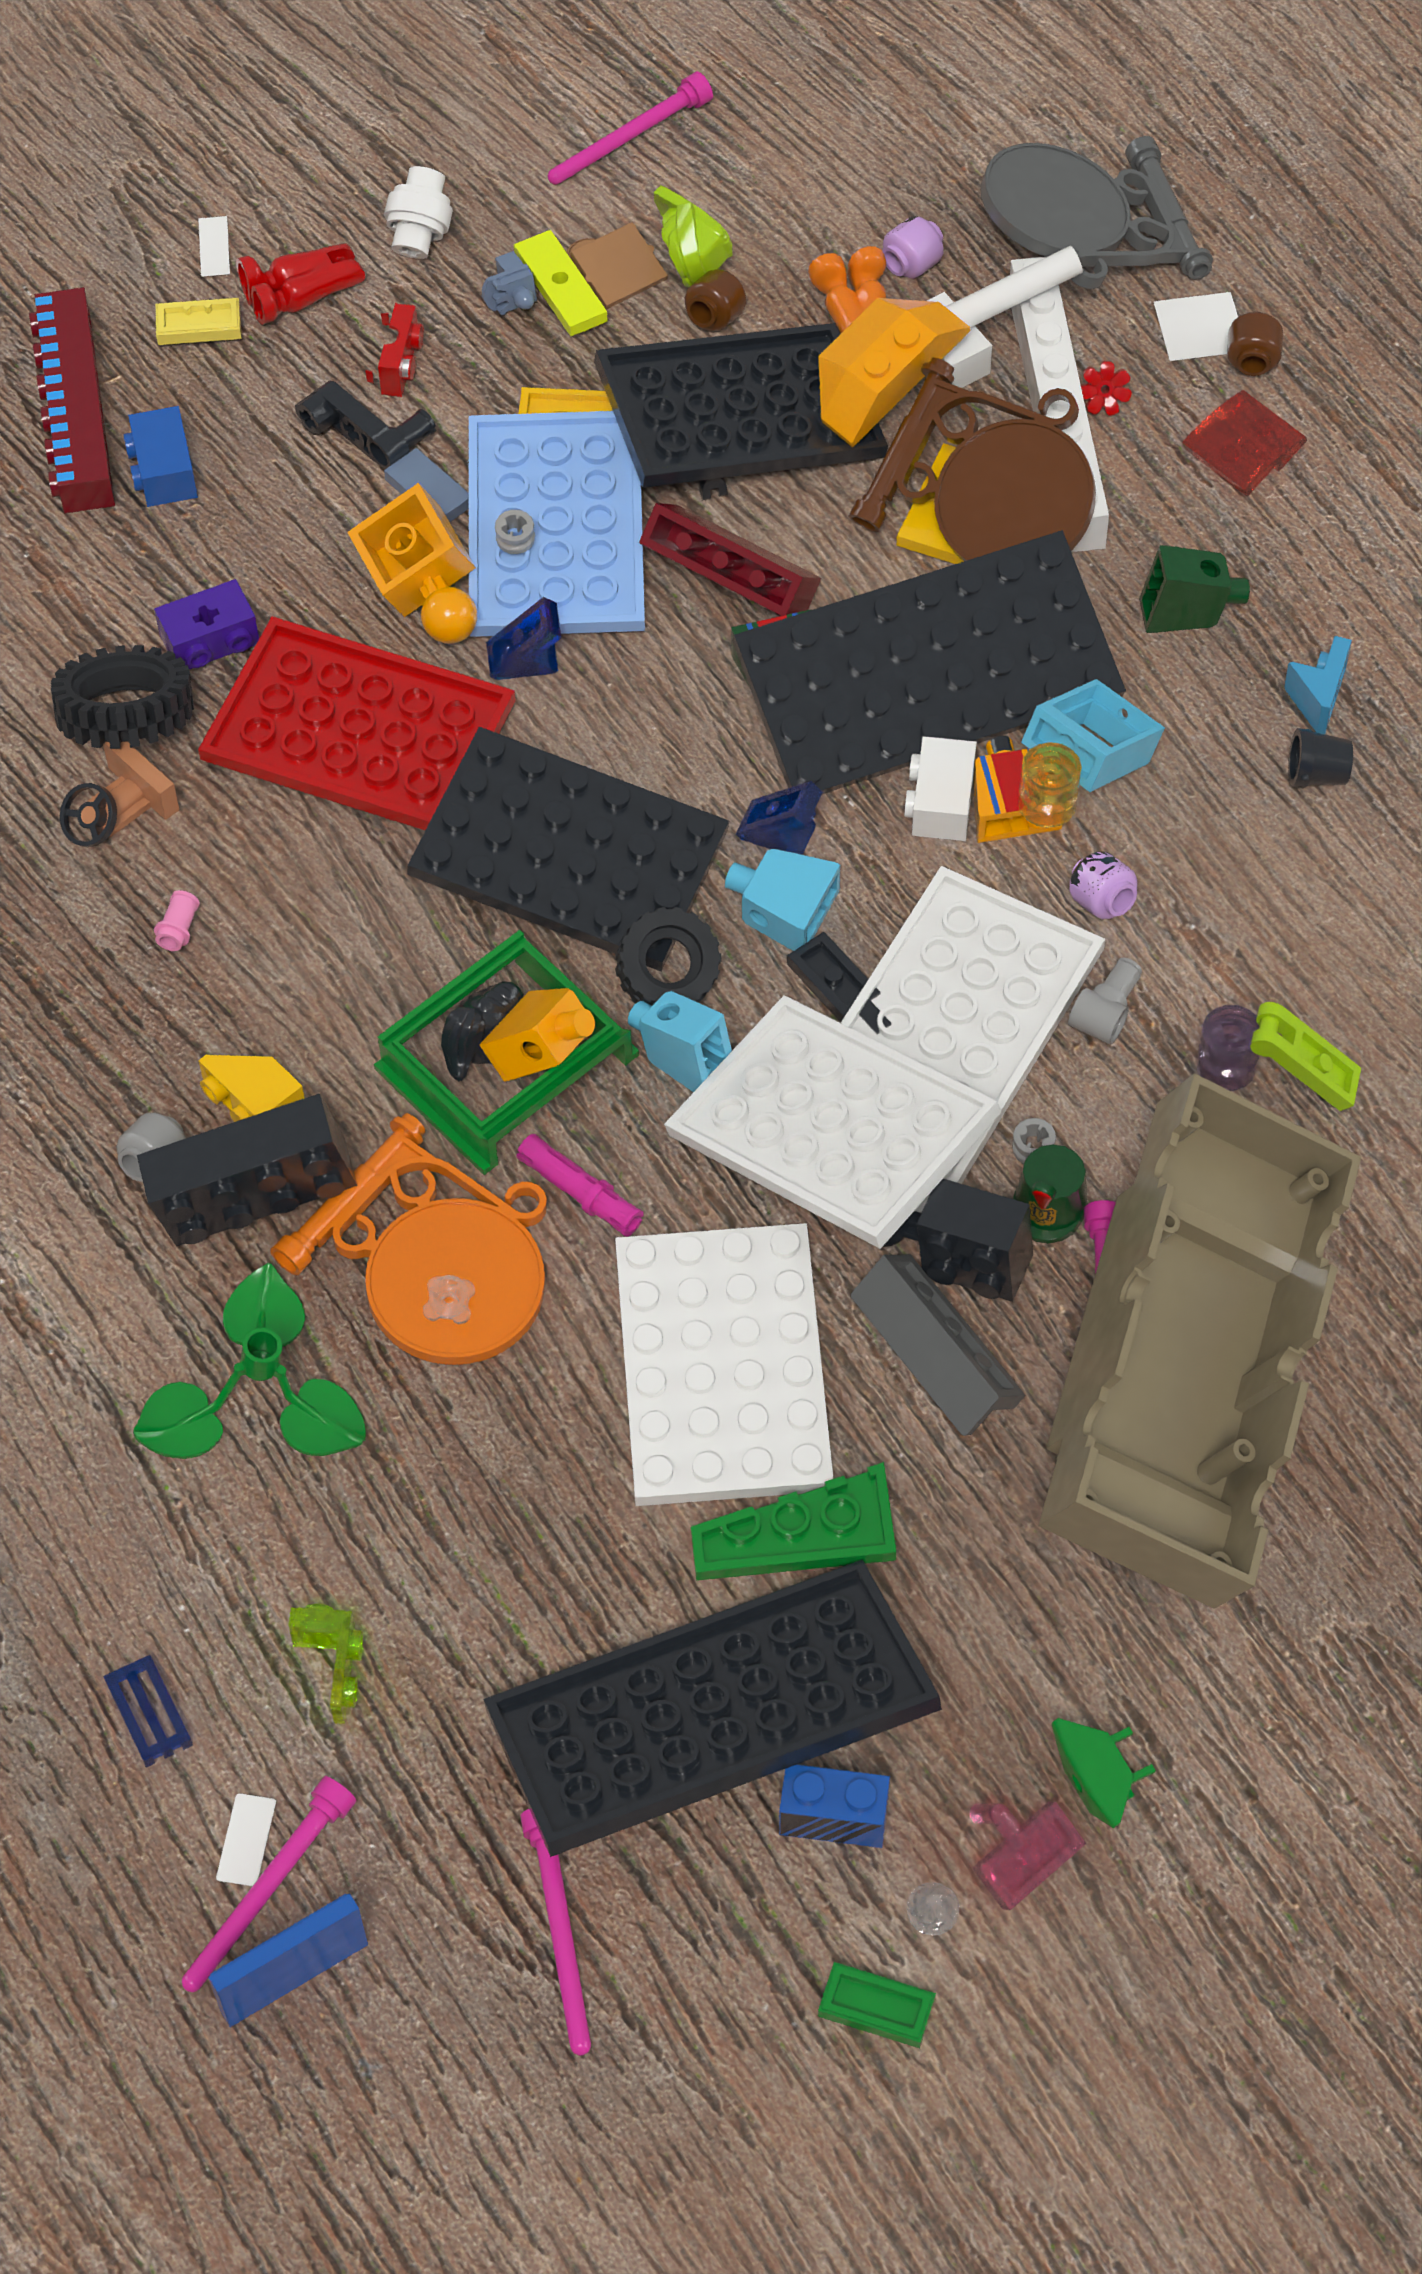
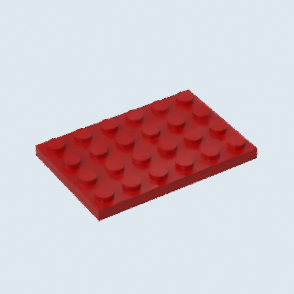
M271 616L198 748V752L202 761L426 830L478 727L499 734L516 701L515 690Z

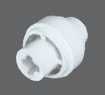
M427 167L409 168L406 184L396 185L394 191L389 193L384 217L387 220V227L395 232L391 246L394 252L410 258L425 259L428 257L431 241L441 240L443 234L448 232L453 209L450 206V199L442 193L445 176L442 173Z

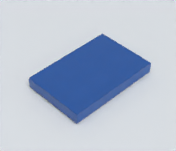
M350 1893L344 1894L212 1972L208 1978L220 2012L229 2027L234 2026L368 1946L359 1907Z

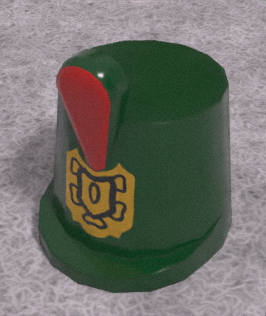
M1054 1144L1041 1146L1031 1152L1024 1162L1013 1199L1030 1204L1033 1241L1047 1244L1063 1241L1075 1233L1084 1219V1207L1088 1204L1086 1170L1083 1160L1075 1151L1066 1146Z

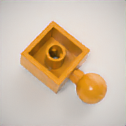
M419 483L347 532L381 594L404 617L422 606L421 620L425 631L434 640L445 644L461 642L473 632L477 623V608L474 601L463 590L449 586L476 567L440 505Z

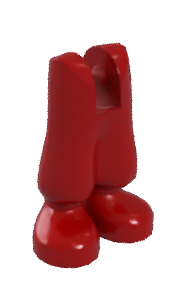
M347 243L275 258L270 265L269 271L266 272L261 270L257 261L251 256L246 255L236 259L237 273L248 304L253 306L257 321L262 325L273 322L281 313L297 312L329 294L362 283L366 277L363 267L355 260L354 252Z

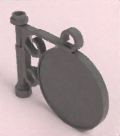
M1150 136L1136 138L1127 146L1125 155L1132 169L1122 170L1115 179L1090 159L1066 148L1043 143H1023L1007 147L998 152L986 168L981 181L980 191L983 205L993 222L1012 240L1045 257L1068 246H1072L1079 257L1082 267L1095 266L1093 269L1095 274L1083 270V273L1071 278L1078 286L1087 289L1100 287L1107 275L1108 266H1149L1157 263H1180L1182 272L1192 279H1201L1212 270L1213 257L1208 249L1198 247L1188 227V220L1160 165V149L1155 139ZM1126 184L1133 185V186H1135L1136 188H1138L1139 190H1134V189L1130 188L1129 186H1127ZM1145 200L1154 219L1138 217L1133 221L1130 220L1129 204L1142 205ZM1140 232H1145L1153 237H1156L1164 241V245L1158 249H1155L1158 241L1156 239L1145 237ZM1123 238H1125L1138 251L1115 250L1119 247Z

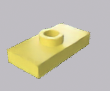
M239 298L155 304L158 345L242 339Z

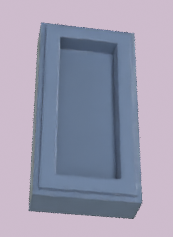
M417 448L384 470L385 480L400 494H403L419 483L440 505L449 522L469 509V493Z

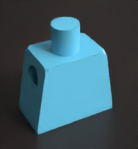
M771 849L765 853L756 870L734 862L727 873L725 888L743 894L742 920L747 925L795 951L814 938L840 891V864Z
M675 992L664 993L653 1006L644 1001H639L632 1007L628 1015V1024L641 1032L649 1061L692 1092L732 1052L724 1014Z

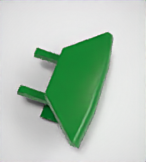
M1057 1718L1052 1722L1051 1726L1066 1775L1091 1815L1112 1828L1119 1826L1127 1800L1135 1796L1131 1790V1785L1156 1772L1155 1768L1151 1764L1134 1773L1131 1772L1115 1745L1133 1735L1130 1727L1110 1736L1108 1732Z

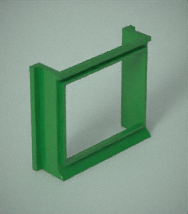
M518 930L377 1036L381 1059L374 1064V1069L483 1175H486L499 1165L496 1142L611 1053L626 1066L639 1056V1050L631 1043V1030L623 1029L527 941L522 931ZM515 959V963L544 990L563 988L572 990L583 1007L592 1013L595 1020V1028L592 1033L593 1036L571 1052L561 1064L550 1068L481 1121L402 1044Z

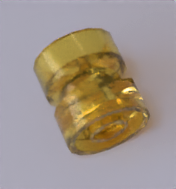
M1052 742L1038 744L1031 748L1023 758L1018 806L1020 813L1025 819L1036 826L1046 828L1061 826L1068 822L1076 812L1082 766L1079 757L1071 748Z

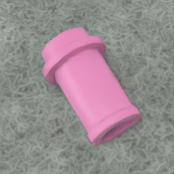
M180 890L173 892L163 920L159 921L154 928L155 941L160 947L169 951H178L182 946L188 944L190 940L188 930L195 911H197L200 904L195 895Z

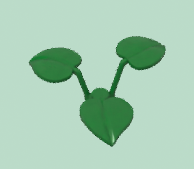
M267 1263L246 1277L234 1290L225 1305L223 1312L224 1331L232 1342L242 1345L241 1361L234 1365L233 1373L216 1400L208 1405V1398L205 1392L190 1383L175 1382L167 1384L155 1391L147 1400L141 1416L133 1429L135 1439L147 1449L165 1457L187 1459L209 1452L217 1445L223 1434L222 1423L213 1413L221 1409L243 1375L256 1381H265L272 1377L278 1379L285 1399L291 1403L281 1413L280 1430L285 1441L302 1454L326 1456L356 1448L365 1441L366 1430L364 1419L357 1405L349 1394L335 1383L324 1379H311L302 1385L298 1396L291 1390L286 1377V1368L280 1364L282 1347L292 1343L301 1334L304 1327L305 1314L298 1296L284 1282L271 1263Z

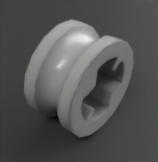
M509 510L497 518L495 522L496 541L504 552L520 554L532 547L535 541L534 522L528 513L521 510ZM512 528H517V532H520V530L522 529V534L513 536V532L511 531L508 535V530Z
M1028 1118L1016 1126L1013 1133L1012 1149L1014 1156L1022 1164H1024L1031 1152L1038 1149L1031 1148V1142L1026 1145L1027 1137L1036 1136L1037 1142L1043 1139L1041 1146L1055 1145V1130L1045 1120Z

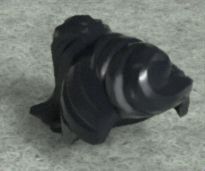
M502 981L474 992L462 999L456 1009L447 1016L442 1031L441 1047L450 1075L458 1082L466 1077L470 1062L474 1064H491L479 1044L524 997L522 990L516 984Z

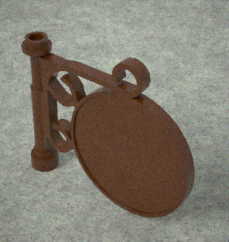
M932 357L929 363H924L921 372L926 376V380L909 414L904 417L867 494H864L861 500L855 501L848 517L863 528L879 532L887 516L884 512L887 507L886 502L892 501L899 488L903 497L910 503L920 504L935 498V514L939 528L948 545L963 561L1063 530L1072 551L1086 533L1096 503V486L1090 464L1078 444L1062 431L1072 426L1079 414L1078 404L1072 393L1061 388L1049 390L1039 400V414L989 394L968 391L952 385L954 381V376L952 375L954 367L942 359ZM1063 400L1070 404L1069 411L1061 418L1054 419L1045 416L1049 406L1055 401ZM965 403L984 404L1022 419L1000 421L978 430V419L972 408ZM961 405L964 415L969 417V424L961 432H950L946 429L941 417L950 409ZM936 425L946 441L958 445L945 462L938 480L929 465L918 462ZM914 468H916L918 473L925 474L929 478L927 486L919 492L907 490V483Z

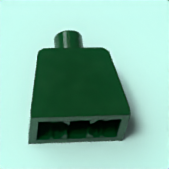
M1159 545L1139 597L1146 633L1211 628L1218 624L1225 604H1246L1248 602L1250 585L1248 578L1229 576L1226 558L1221 553Z

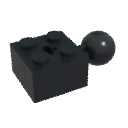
M943 1178L930 1193L922 1213L914 1211L883 1247L896 1245L905 1238L918 1241L922 1269L933 1281L942 1285L956 1284L966 1287L988 1299L1001 1298L1013 1302L1033 1257L1030 1204Z

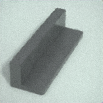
M911 1254L883 1255L852 1291L851 1298L961 1435H972L993 1410L1014 1409L1026 1396Z

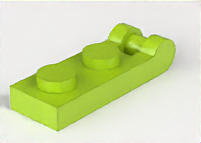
M1275 1002L1262 1003L1258 1008L1256 1017L1259 1029L1254 1031L1252 1035L1251 1050L1259 1056L1272 1058L1337 1110L1342 1111L1353 1107L1361 1067L1282 1005Z

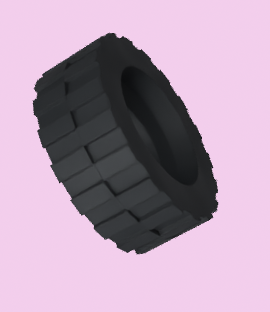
M666 907L657 908L652 913L648 911L641 915L623 935L615 955V960H617L616 976L620 978V986L624 993L627 992L631 997L630 1000L635 1004L639 1001H644L653 1006L664 993L670 991L699 1003L717 980L720 973L718 966L722 962L721 953L718 951L720 944L717 937H714L710 930L712 928L706 922L703 923L698 919V915L693 912H684L682 908L677 907L673 909H666ZM661 939H673L680 942L687 949L690 956V969L683 979L674 983H664L655 979L649 973L645 958L648 948L654 942Z

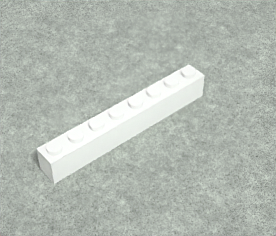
M1046 257L1011 260L1010 275ZM1059 285L1011 309L1033 411L1040 414L1038 410L1039 400L1046 392L1056 388L1066 389L1071 392L1079 408L1077 420L1072 426L1062 431L1078 444L1090 464L1096 486V503L1086 533L1071 552L1105 549L1109 513ZM1063 400L1055 401L1049 406L1045 416L1054 419L1061 418L1069 411L1070 404Z

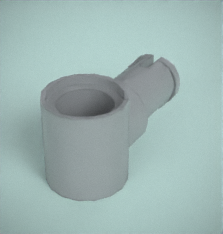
M1120 958L1103 984L1097 985L1093 991L1088 988L1082 990L1071 1010L1068 1025L1112 1045L1118 1038L1127 1019L1129 1008L1127 1007L1126 998L1141 977V967L1129 958Z

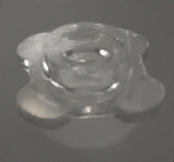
M453 1275L436 1276L429 1280L427 1284L429 1301L423 1306L424 1316L430 1321L443 1318L451 1319L456 1324L466 1323L471 1317L468 1305L469 1299L475 1294L473 1283ZM447 1297L454 1299L452 1303H446L444 1300Z

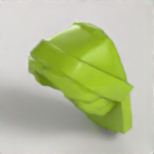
M662 185L653 192L654 202L663 217L662 239L668 247L669 255L682 278L683 285L690 287L708 271L719 269L733 255V244L722 225L701 208Z

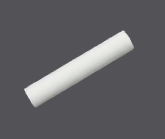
M1068 246L945 307L971 328L1083 273L1082 265L1073 247Z

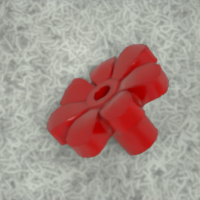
M1102 361L1100 371L1089 366L1082 374L1083 378L1088 382L1087 384H1081L1084 400L1089 399L1086 408L1092 414H1098L1101 408L1104 407L1106 414L1113 416L1119 412L1117 401L1128 402L1131 398L1132 391L1123 386L1130 382V375L1125 369H1120L1114 373L1115 366L1112 361Z

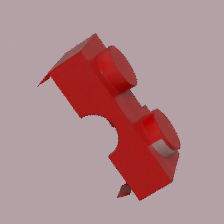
M395 303L391 320H389V313H381L382 325H389V328L396 330L398 335L395 342L384 344L378 364L381 395L402 397L406 380L412 381L414 378L416 360L413 354L415 349H421L424 325L417 322L415 305ZM365 370L367 382L374 384L373 371Z

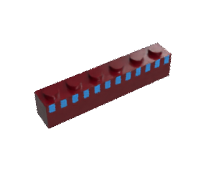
M85 287L34 294L36 312H29V319L33 338L40 337V343L33 344V352L37 369H44V374L36 375L40 400H47L48 406L40 407L44 432H51L52 438L44 439L48 465L55 464L56 471L48 472L52 498H61L64 514L114 507L115 500L91 316Z

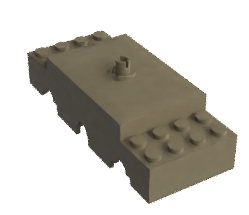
M1195 1073L1157 1103L1135 1183L1120 1194L1115 1203L1046 1447L1047 1450L1058 1454L1039 1521V1527L1214 1609L1255 1586L1268 1534V1529L1263 1527L1265 1518L1258 1514L1259 1506L1265 1492L1274 1483L1277 1469L1291 1459L1309 1383L1303 1380L1294 1383L1292 1377L1297 1364L1306 1355L1307 1350L1321 1339L1338 1267L1329 1264V1260L1323 1257V1252L1329 1237L1338 1228L1341 1214L1349 1208L1361 1156Z

